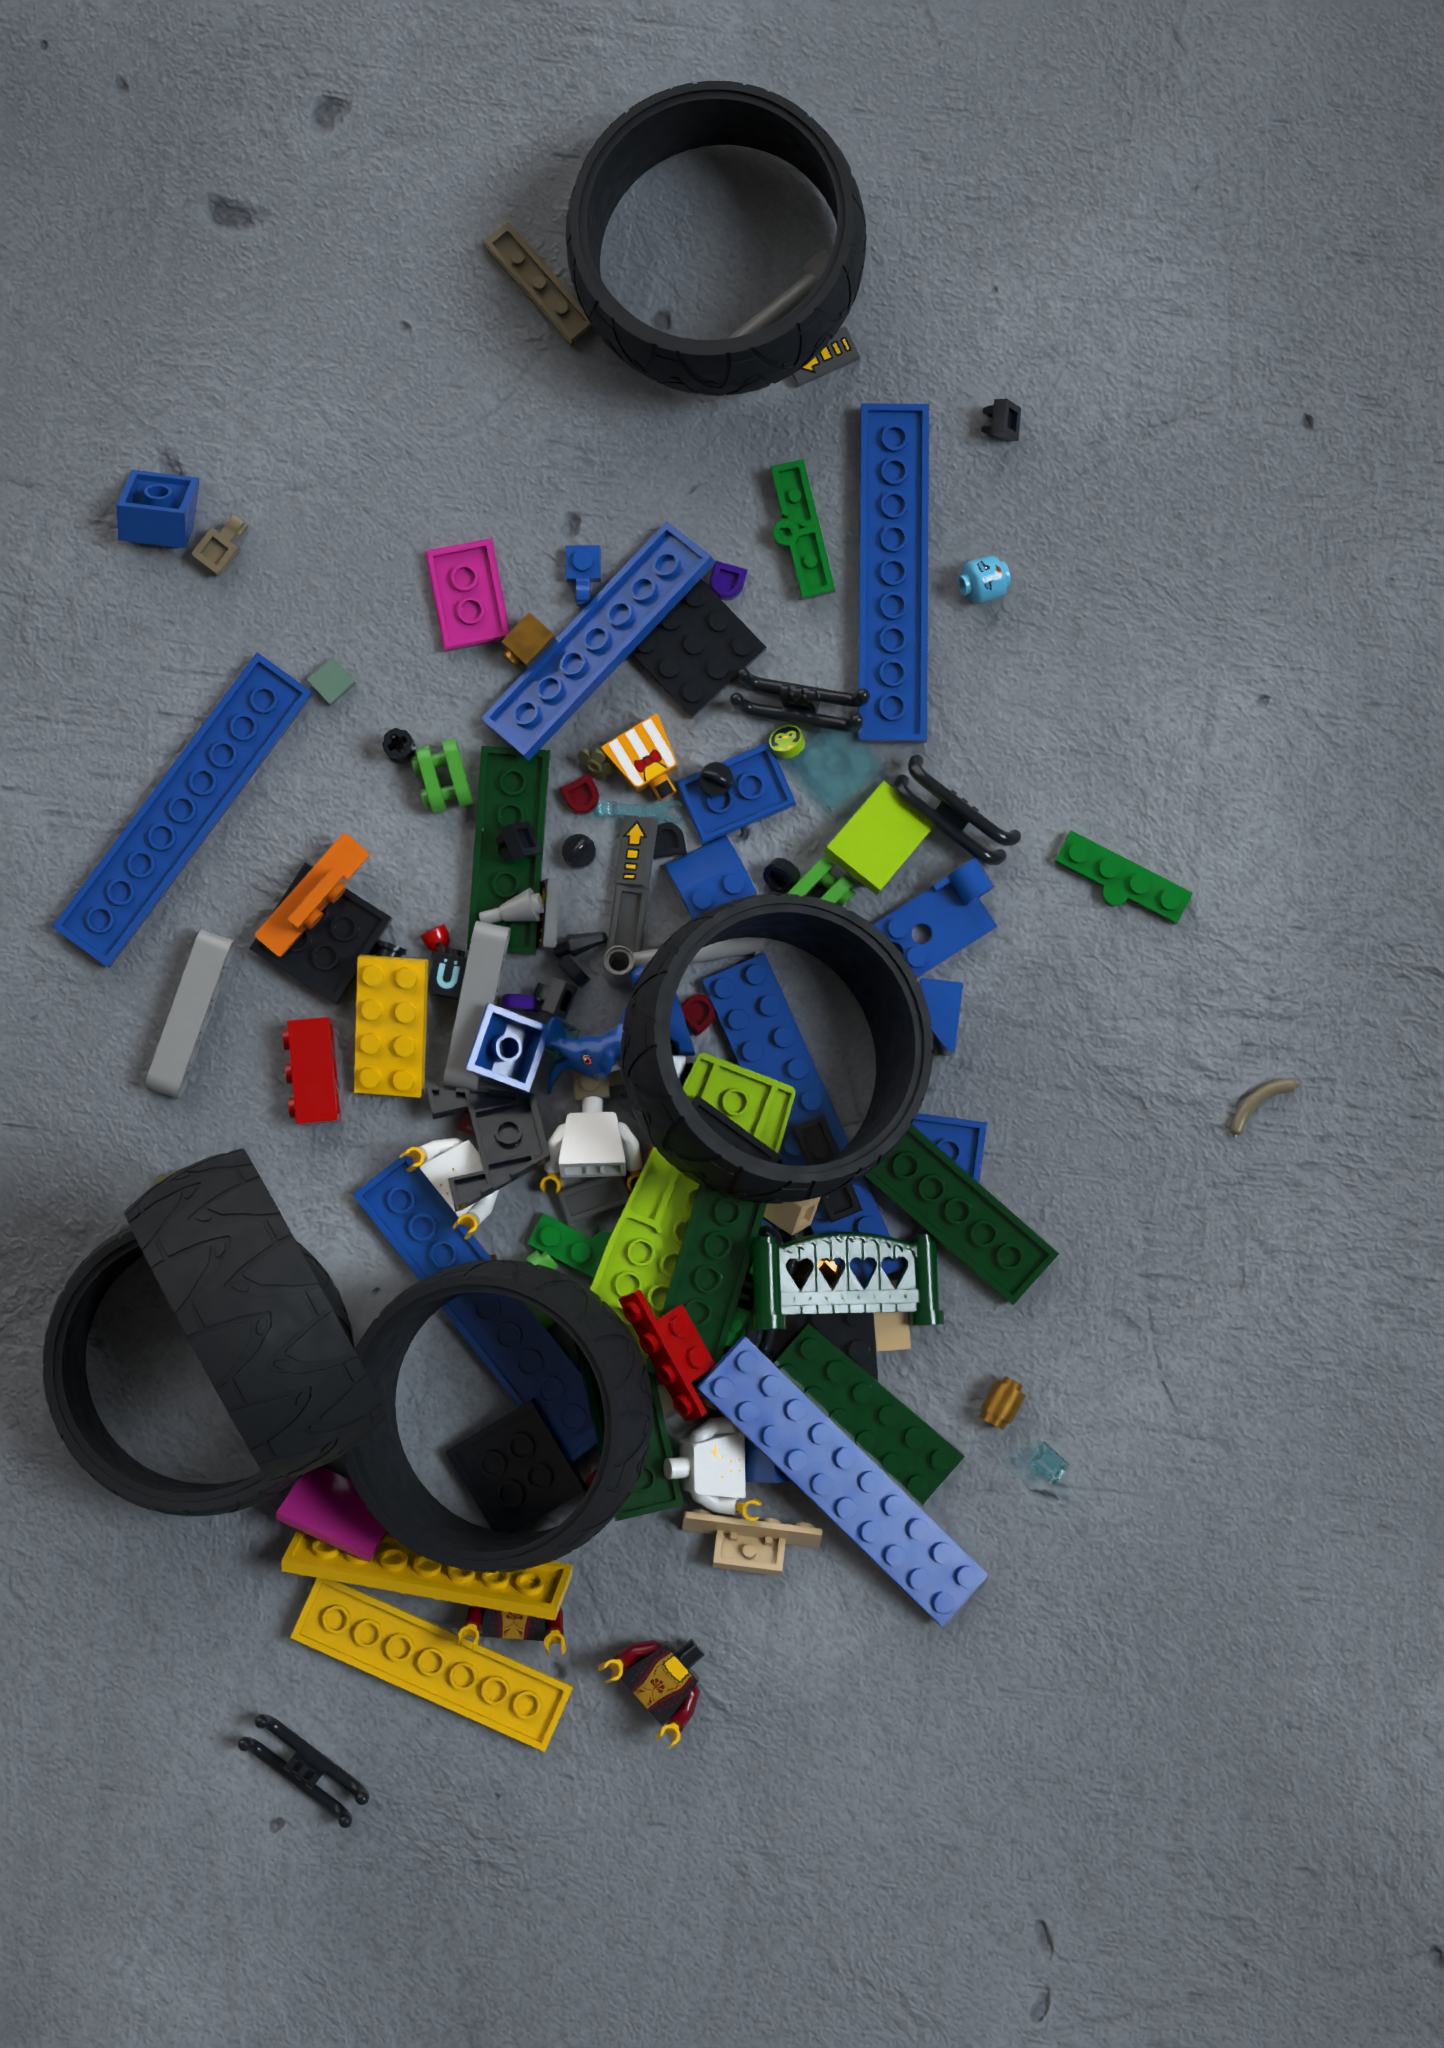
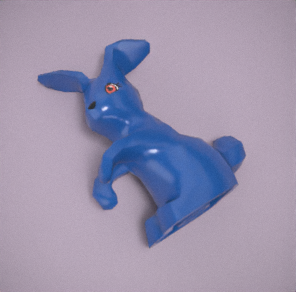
M645 966L637 967L630 973L632 985H635ZM675 994L670 1021V1043L675 1047L678 1055L695 1056L677 994ZM626 1008L617 1026L603 1036L587 1035L572 1039L567 1036L559 1016H554L550 1019L545 1032L546 1047L558 1051L565 1057L554 1061L551 1067L547 1090L549 1095L553 1091L557 1077L563 1070L571 1069L596 1081L609 1077L613 1066L617 1061H621L620 1046L622 1032H624L622 1028Z

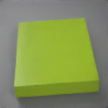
M883 781L829 843L823 853L875 895H878L934 826L902 802L895 793L894 788Z

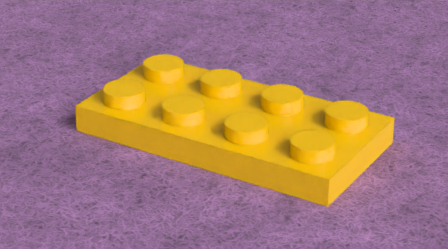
M372 955L358 956L354 1093L417 1098L424 1096L428 959Z

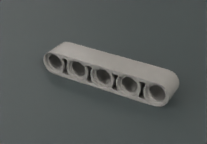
M476 921L444 1074L443 1085L469 1088L473 1092H478L481 1078L464 1068L486 1004L489 1003L495 1006L497 1004L511 928L481 921Z
M203 929L198 933L146 1078L145 1087L147 1089L176 1099H180L228 969L235 947V940Z

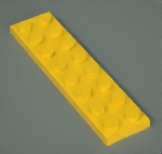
M298 1529L281 1560L282 1572L556 1620L572 1578L573 1565L552 1561L526 1570L499 1573L498 1571L495 1573L467 1571L427 1559L422 1554H418L404 1546L389 1533L385 1536L371 1561L368 1562Z
M316 1578L290 1637L543 1752L547 1749L574 1687L570 1683L483 1644L478 1643L477 1648L472 1650L474 1640L467 1637L462 1639L461 1646L459 1647L457 1644L458 1633L349 1584Z

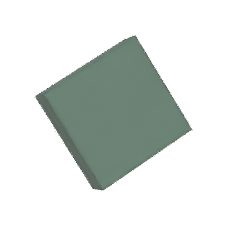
M333 657L307 679L330 706L356 684Z

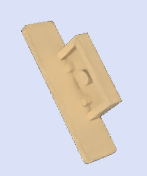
M703 1509L684 1512L682 1526L684 1531L716 1535L712 1568L782 1576L785 1544L819 1548L823 1532L822 1529L815 1528L810 1523L781 1524L779 1520L773 1518L749 1521L740 1514L719 1516L712 1515L711 1512Z

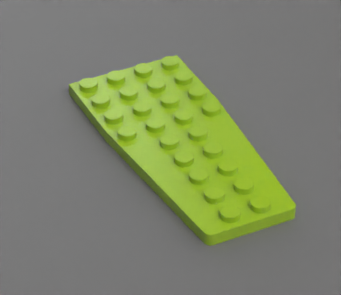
M699 1054L682 1086L690 1102L698 1095L776 1153H779L795 1098V1089L790 1085L710 1054ZM654 1146L608 1240L590 1290L595 1292L602 1302L605 1301L625 1323L640 1349L645 1365L648 1354L641 1348L637 1333L632 1324L625 1318L619 1298L636 1290H641L656 1319L660 1317L699 1186L698 1183L686 1177L675 1166L671 1165Z

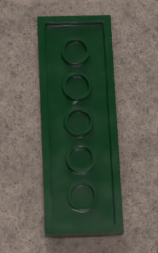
M481 747L467 951L470 948L475 923L480 921V912L498 908L501 904L528 888H531L534 894H541L550 750H539L530 761H527L513 748ZM529 821L542 853L528 859L504 862L502 857L508 855L510 851L506 843L497 845L495 839L501 834L500 829L509 824ZM502 920L491 923L511 928L507 954L536 956L539 921L504 922Z
M913 1124L899 1145L888 1157L865 1175L1012 1305L1018 1301L1059 1255L1057 1250Z
M699 1184L660 1316L674 1307L683 1304L714 1363L717 1364L724 1352L752 1257V1245L755 1244V1237L758 1236L767 1204L735 1199ZM648 1355L646 1362L647 1371L656 1374V1368ZM708 1372L692 1381V1385L697 1386Z
M808 1321L772 1361L919 1507L927 1501L965 1457L959 1449Z
M575 1342L601 1457L605 1432L601 1392L589 1361ZM650 1372L648 1374L653 1399V1423L649 1452L642 1474L636 1480V1486L621 1510L614 1516L615 1521L684 1505L679 1479H667L664 1474V1461L667 1458H673L655 1375Z

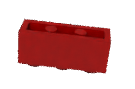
M321 1017L287 1021L288 1029H283L282 1038L284 1049L290 1050L291 1063L285 1065L287 1084L293 1085L294 1097L288 1099L290 1118H295L298 1125L340 1122L341 1110L333 1019Z

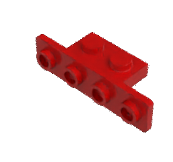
M636 1290L619 1298L625 1318L632 1324L637 1333L640 1346L649 1355L656 1368L658 1379L665 1385L673 1399V1405L677 1413L682 1416L685 1422L707 1414L691 1382L711 1370L716 1364L683 1304L674 1307L656 1319L641 1290Z

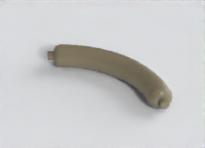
M1293 1078L1280 1079L1265 1084L1251 1093L1240 1105L1233 1118L1230 1128L1233 1137L1238 1138L1239 1135L1243 1134L1250 1115L1262 1102L1277 1094L1293 1092L1299 1087V1082H1295Z

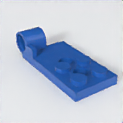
M974 858L873 925L892 943L901 947L903 952L902 958L908 962L917 979L997 927L979 897L995 886L977 858ZM918 925L928 927L931 931L930 941L925 944L915 942L912 938L913 928Z

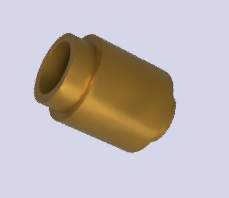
M1007 1376L1004 1377L1003 1381L995 1379L980 1407L983 1409L980 1418L1002 1430L1006 1428L1008 1423L1012 1424L1026 1397V1394L1021 1392L1023 1385Z

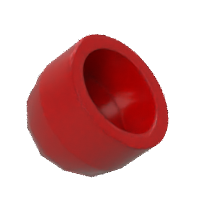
M445 924L439 925L420 935L426 948L432 952H439L436 943L441 942L444 948L450 944V935Z

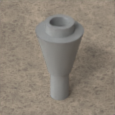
M528 888L501 904L500 907L480 912L479 918L481 922L490 924L502 920L504 922L540 921V914L544 913V905L540 894H534L533 890Z

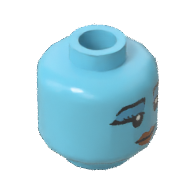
M993 555L966 562L963 565L962 574L958 576V587L961 594L967 595L969 600L975 604L1002 598L1007 588L1011 585V575L1007 564Z

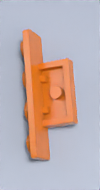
M343 833L255 933V937L278 957H282L307 927L312 929L323 916L321 911L330 901L334 903L341 897L346 890L344 885L369 858V852L347 833Z

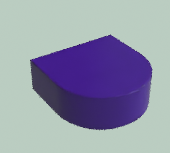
M715 561L716 563L710 576V588L721 600H732L742 592L748 569Z
M502 995L501 1008L538 1012L539 1000L533 995Z

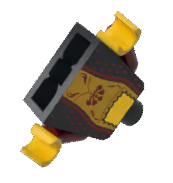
M469 1606L464 1627L460 1629L457 1641L460 1647L464 1637H472L474 1639L472 1650H475L479 1642L478 1631H480V1636L544 1641L548 1656H550V1646L559 1643L561 1644L563 1655L567 1649L564 1637L562 1636L564 1633L563 1610L560 1607L556 1620L478 1606Z
M692 1639L678 1651L667 1641L660 1643L656 1640L632 1643L614 1656L613 1659L599 1664L598 1671L605 1669L607 1666L610 1667L612 1676L605 1681L606 1683L620 1678L662 1726L667 1723L656 1733L655 1739L659 1740L664 1733L668 1734L671 1737V1743L667 1749H671L679 1742L680 1732L683 1731L694 1714L700 1690L697 1685L699 1677L691 1667L705 1653Z

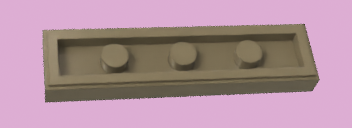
M509 222L483 242V247L570 346H573L593 329L579 301Z

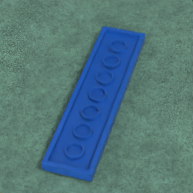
M666 521L480 719L527 761H530L716 563L712 556Z

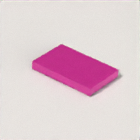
M492 538L425 551L444 651L449 652L502 641L510 633Z
M321 1466L305 1473L296 1481L276 1512V1520L368 1562L371 1561L388 1533L368 1511L365 1501L363 1502L359 1497L352 1481Z

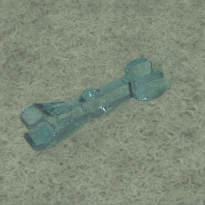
M671 800L658 805H644L641 803L636 805L617 804V802L599 801L597 803V816L606 818L616 816L654 817L665 822L678 824L682 821V818H671L667 810L673 806L682 807L683 804L677 800Z

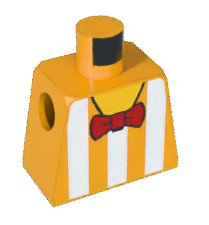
M657 713L601 746V750L606 754L608 761L614 764L615 769L637 793L651 787L657 799L661 802L677 792L668 775L678 769V764Z

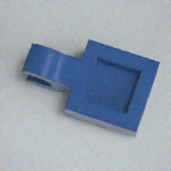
M600 545L566 546L567 582H576L577 606L588 605L591 602V582H601Z

